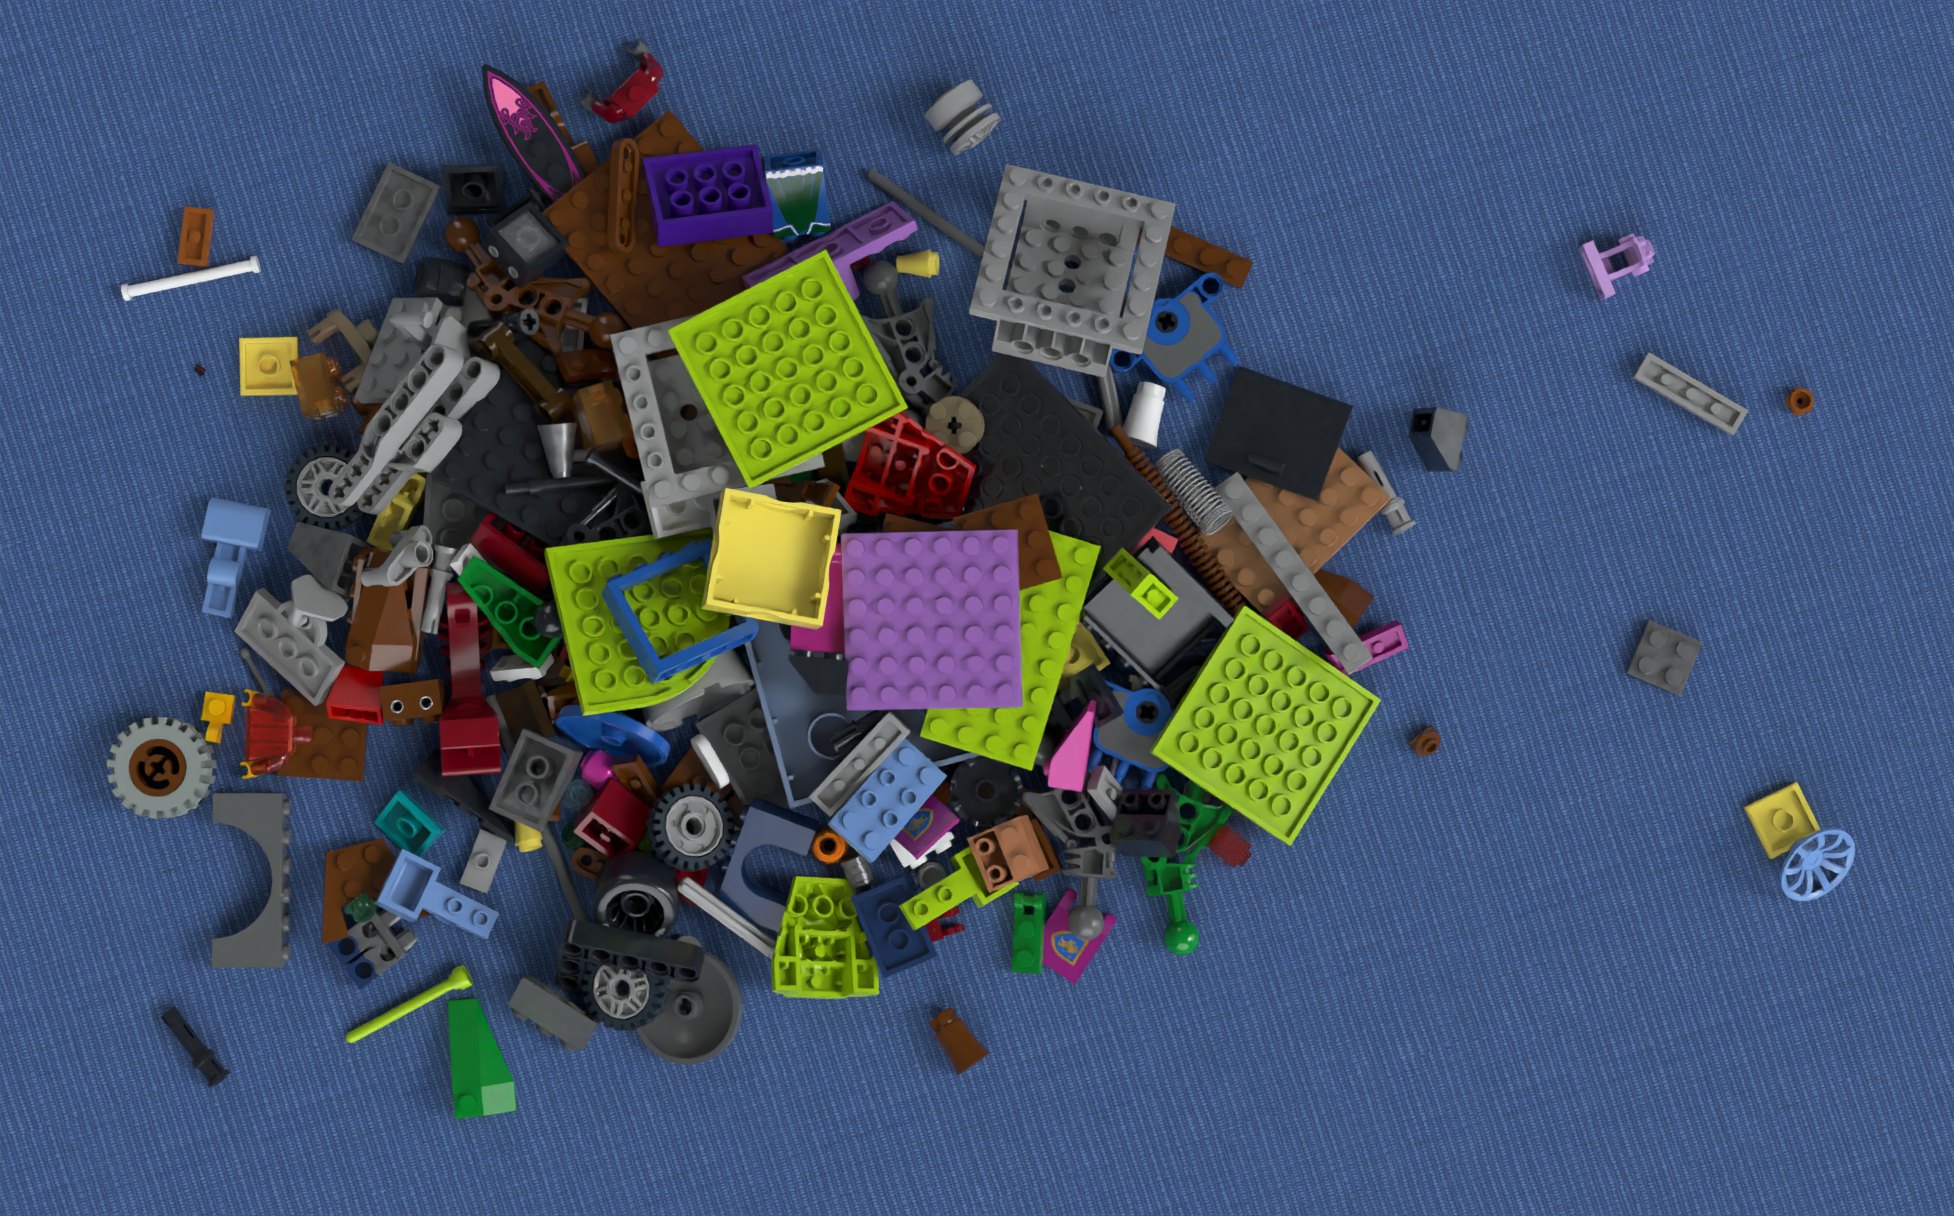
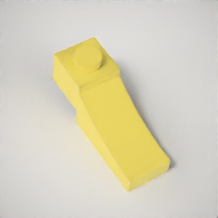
M418 472L409 478L384 511L378 514L367 539L368 543L375 547L379 546L393 551L394 548L389 540L390 536L393 535L394 531H405L417 509L423 499H425L427 472Z

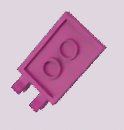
M836 544L829 566V590L823 626L813 630L791 625L790 651L799 649L814 652L845 653L841 544Z

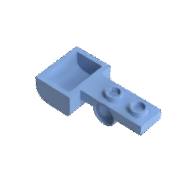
M215 497L210 499L201 538L205 541L217 543L215 555L211 559L208 568V586L202 613L232 619L247 549L262 552L271 512L269 508Z
M401 849L375 904L410 922L416 921L423 909L433 914L436 919L445 924L459 927L484 940L487 939L499 913L436 882L435 880L441 870L440 867Z

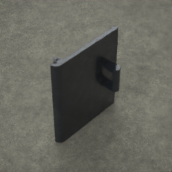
M1239 366L1204 461L1318 502L1354 406Z

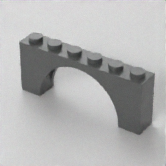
M213 793L212 822L235 826L248 833L260 844L271 866L272 889L265 909L249 927L231 936L212 938V968H282L286 966V961L291 959V945L286 944V932L291 931V915H287V903L291 902V886H287V874H291L292 862L291 857H287V845H291L292 831L291 828H287V816H291L292 801L287 799V793Z

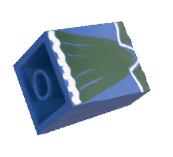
M822 149L765 156L766 182L773 207L772 226L774 238L780 237L781 240H793L798 235L803 234L818 237L825 235L827 231H831Z

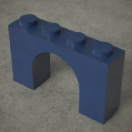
M754 797L751 805L745 804L739 819L744 822L742 830L736 829L730 844V846L735 847L733 855L726 856L721 870L726 874L723 882L718 880L713 895L747 921L779 932L788 895L767 888L753 879L746 864L747 853L757 846L772 844L807 856L820 821Z

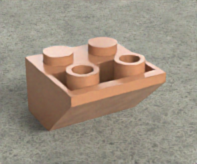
M1028 815L1016 817L967 838L988 892L998 890L1050 869Z

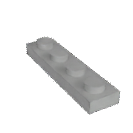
M1651 353L1646 354L1633 379L1731 436L1735 435L1748 412L1747 409Z
M889 711L809 795V798L831 817L906 738L911 730Z

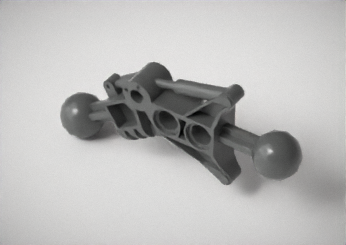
M876 260L869 263L864 269L863 285L868 292L879 297L886 319L875 320L866 316H861L904 401H908L915 408H920L922 410V417L926 419L930 407L934 403L939 402L943 398L951 397V393L957 387L959 379L956 378L951 382L949 380L951 376L950 371L942 375L943 365H940L935 360L936 341L932 314L933 299L926 297L920 302L916 310L903 314L894 291L899 280L898 271L890 262ZM895 326L900 327L904 331L905 336L898 334ZM905 353L910 354L914 358V363L907 360ZM928 360L929 363H927L926 369L930 374L923 379L919 371Z
M1044 729L1034 764L1041 766L1043 772L1046 758L1052 759L1054 749L1058 745L1055 736L1046 729ZM1088 770L1086 771L1082 792L1052 787L1053 791L1042 794L1025 792L1022 794L1021 803L1027 806L1055 837L1058 836L1065 843L1064 853L1071 856V858L1064 860L1063 863L1070 866V870H1064L1062 873L1073 878H1081L1079 906L1075 907L1070 913L1068 926L1072 935L1083 941L1095 939L1100 935L1104 927L1103 915L1096 908L1097 880L1113 879L1117 875L1116 870L1113 869V863L1116 861V847L1109 840L1112 827L1109 826L1106 813L1094 798L1096 812L1099 811L1103 827L1100 826L1088 804L1090 793L1087 791V787L1092 772ZM1063 790H1067L1073 795L1071 805H1067L1062 801L1061 794ZM1077 816H1082L1087 821V827L1084 831L1079 830L1075 825ZM1066 835L1070 838L1089 840L1090 847L1077 848L1076 841L1070 840ZM1102 836L1106 837L1107 844L1103 843Z

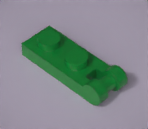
M1016 891L1014 895L1015 914L1011 972L1042 974L1046 895L1042 892L1026 895V892ZM1026 906L1034 907V915H1026Z

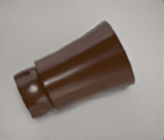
M951 1007L929 1022L931 1029L936 1033L934 1036L951 1061L957 1076L990 1054L967 1028L963 1020L957 1017Z

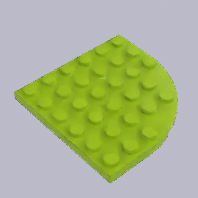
M712 527L655 540L653 535L546 548L544 555L582 716L641 708L667 701L693 686L712 666L717 656L652 685L601 595L607 584L606 581L614 575L621 573L624 576L629 574L636 566L645 562L650 565L667 552L672 551L675 554L682 551L684 546L693 541L700 543L709 539L712 544ZM700 558L622 592L660 660L728 630L731 614L701 609L707 569Z

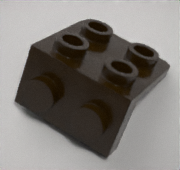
M531 680L522 686L495 696L515 745L523 729L533 730L544 735L545 738L559 733L556 724L557 718H550L549 708L546 703L547 691L543 683L538 684L537 680ZM499 737V741H500L501 747H502L503 751L506 753V751H505V749H504V746H503V744H502V741H501V739H500V737Z

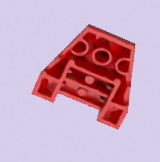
M903 412L865 430L867 432L857 465L844 497L853 510L878 516L880 512L896 513V516L905 517L907 513L922 514L923 518L953 519L961 516L976 465Z

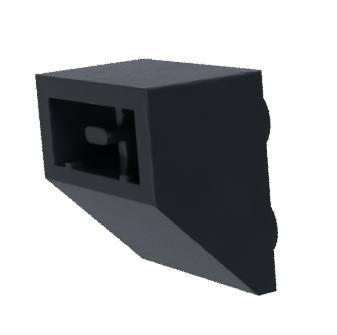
M1438 407L1414 409L1408 437L1428 471L1456 472L1457 467H1459L1462 461L1461 446L1468 432V415Z
M795 649V655L788 654V661L814 693L846 696L849 661L843 660V654L824 652V658L813 657L814 651Z
M1123 789L1109 840L1123 856L1174 858L1181 835L1177 792L1165 789Z

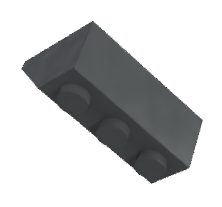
M531 974L522 978L508 1004L513 1008L512 1014L523 1021H526L528 1018L538 1024L536 1029L551 1037L552 1033L562 1039L560 1044L572 1052H575L577 1049L583 1051L601 1022L594 1019V1014H590L588 1010Z

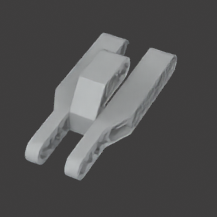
M435 343L431 345L367 424L358 452L330 487L329 498L331 502L336 505L350 507L357 501L358 507L362 512L378 515L384 511L409 478L418 472L432 473L461 437L462 426L476 402L485 398L497 384L500 377L498 365L479 357H472L463 365L462 353L441 344Z

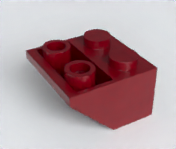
M610 777L575 817L573 832L611 859L621 853L631 852L637 846L647 829L645 823L649 819V816H647L648 811L653 807L613 777Z

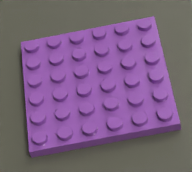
M1018 529L841 534L845 660L849 661L846 687L847 710L1023 707Z

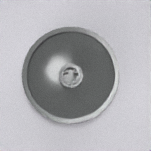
M705 951L699 980L694 983H685L670 979V984H667V988L670 989V995L666 997L668 1003L666 1007L662 1008V1014L656 1017V1020L652 1023L636 1029L642 1041L652 1052L673 1063L697 1064L714 1058L731 1044L740 1027L743 1006L739 985L730 969L719 958Z

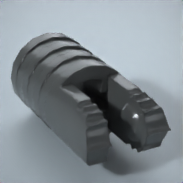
M858 852L846 855L840 860L854 896L861 893L859 887L869 883L870 889L878 886L868 861Z

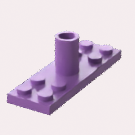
M892 201L743 276L742 280L745 287L749 289L827 250L850 297L854 301L859 296L860 291L850 264L870 254L881 252L885 246L895 241H902L908 238L918 228L915 220Z

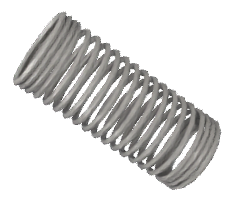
M1180 449L1171 450L1154 465L1152 470L1156 469L1158 471L1155 477L1159 475L1162 477L1161 482L1165 481L1166 485H1168L1164 488H1171L1170 494L1175 496L1174 500L1179 502L1183 510L1186 511L1187 515H1190L1193 522H1196V525L1199 526L1204 535L1214 534L1229 522L1233 516V510L1227 506V503H1223L1224 500L1220 499V495H1217V492L1214 491V488H1211L1210 484H1207V480H1204V476L1198 473V469H1194L1195 466L1191 465V461L1185 458V454Z

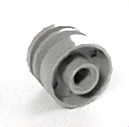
M972 79L946 91L924 115L936 132L947 127L950 128L944 136L943 142L948 144L958 139L950 147V151L954 156L978 145L990 135L992 129L1001 121V117L997 112L985 118L992 110L990 103L979 108L975 106L983 97V94Z

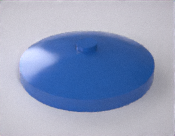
M569 705L560 710L556 721L557 727L578 744L593 751L605 749L615 757L639 754L646 766L664 764L670 752V745L661 735L619 711L582 716L580 705Z

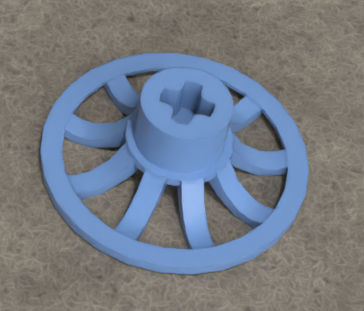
M1826 828L1798 839L1791 846L1789 855L1785 859L1780 872V886L1786 896L1796 901H1809L1819 898L1835 888L1852 866L1855 856V843L1852 837L1842 829ZM1824 835H1836L1832 842L1825 844ZM1842 839H1844L1847 846L1842 850L1833 851L1832 849L1838 847ZM1847 856L1845 863L1842 866L1837 865L1826 859L1843 858ZM1791 860L1797 864L1796 866L1789 867ZM1822 866L1838 873L1832 881L1828 882L1821 870ZM1812 873L1815 874L1822 886L1821 889L1811 892L1813 889ZM1797 874L1795 880L1787 885L1786 875ZM1804 879L1805 886L1801 894L1794 892Z

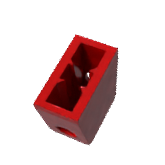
M343 666L326 701L328 718L383 725L384 716L380 687L385 686L383 671H368L356 666Z

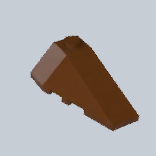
M379 546L376 547L369 568L380 567L392 551ZM406 580L396 586H363L348 635L345 662L368 671L410 672L413 670L416 639L415 634H411L409 619L412 618L411 608H407L405 592L408 589Z
M1319 569L1313 576L1351 628H1353L1374 596L1352 579ZM1291 597L1290 601L1297 611L1306 617L1296 601Z

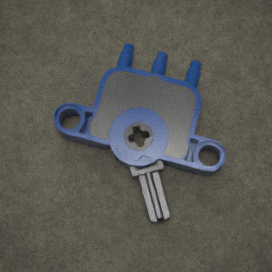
M1206 273L1175 299L1165 298L1153 302L1142 354L1113 349L1109 360L1112 371L1118 374H1125L1142 361L1159 382L1173 385L1187 402H1191L1195 399V396L1183 381V378L1194 369H1197L1204 379L1213 384L1217 377L1213 374L1212 369L1205 360L1217 350L1226 361L1235 366L1239 359L1225 341V328L1208 307L1218 299L1223 291L1224 283L1222 278L1216 273ZM1206 280L1216 282L1218 291L1214 294L1206 293L1202 288L1203 282ZM1124 298L1120 316H1123L1127 300ZM1165 317L1171 318L1170 323L1174 326H1169L1167 330L1161 329L1162 324L1158 320H1164ZM1117 353H1125L1128 355L1130 363L1125 367H1119L1114 363V356Z

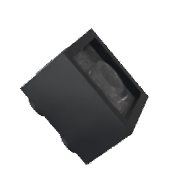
M530 201L491 228L481 248L521 289L559 262L569 242Z

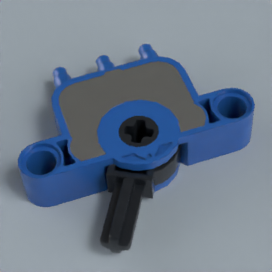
M1193 665L1165 687L1160 684L1162 688L1160 691H1157L1155 688H1139L1129 691L1105 680L1125 713L1100 728H1097L1094 723L1091 736L1094 747L1088 759L1087 770L1093 772L1094 766L1099 765L1103 753H1107L1119 758L1114 771V778L1119 784L1123 777H1125L1129 765L1133 764L1146 770L1140 789H1150L1157 773L1164 771L1169 765L1151 754L1149 750L1173 714V708L1177 706L1175 701L1186 693L1200 671L1199 667ZM1142 705L1146 707L1152 706L1153 709L1150 711L1152 717L1150 719L1147 717L1140 718L1139 715L1142 713L1140 707Z

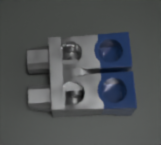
M385 909L381 912L375 911L349 929V936L347 938L327 944L342 966L351 962L366 949L368 950V952L345 968L359 989H364L374 979L409 953L407 950L418 940L410 928L405 929L396 936L391 926L402 918Z

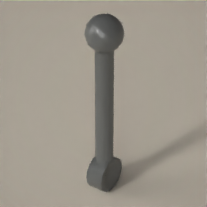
M242 648L239 651V655L246 660L264 692L263 697L273 701L275 694L267 688L250 657V650Z

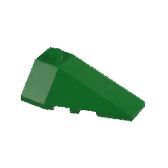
M474 555L458 578V581L509 644L512 651L540 669L563 637V634L556 638L545 637L534 626V612L546 600Z
M470 998L448 1001L455 1119L516 1111L514 1079L506 1066L502 1052L498 1048L478 999Z

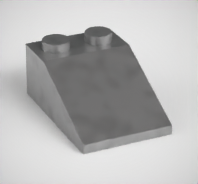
M523 729L489 809L542 832L571 782L583 752L549 737L545 738L544 735L533 730Z

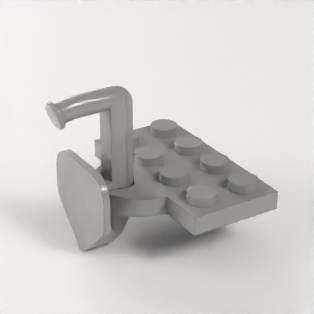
M437 297L393 298L354 398L360 403H385L424 352L435 343L453 348L462 353L464 365L471 358L464 326L453 317H443L438 326L435 325L443 305Z
M303 575L292 581L290 585L292 599L282 604L264 588L257 590L234 632L313 705L317 706L323 703L345 664L341 658L325 645L327 638L326 621H334L344 616L348 609L346 603L350 598L349 596L348 598L327 589L313 575Z

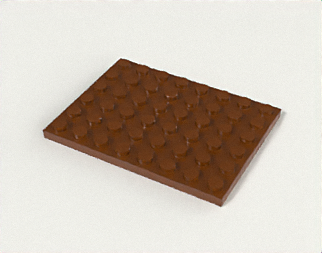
M670 110L633 139L639 149L636 237L632 251L617 254L610 249L607 243L611 158L542 213L569 242L568 247L565 248V253L631 330L700 314L747 290L742 280L743 276L790 253L779 238H774L773 231L772 233L658 247L652 222L643 158L704 151ZM676 348L652 353V355L658 360L679 355Z

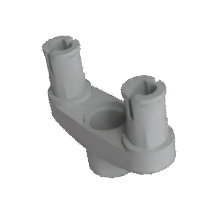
M421 525L413 526L405 531H394L389 539L391 546L394 548L380 567L364 569L360 576L362 584L366 587L372 585H383L385 587L400 585L418 567H425L431 564L433 560L432 535L428 527Z

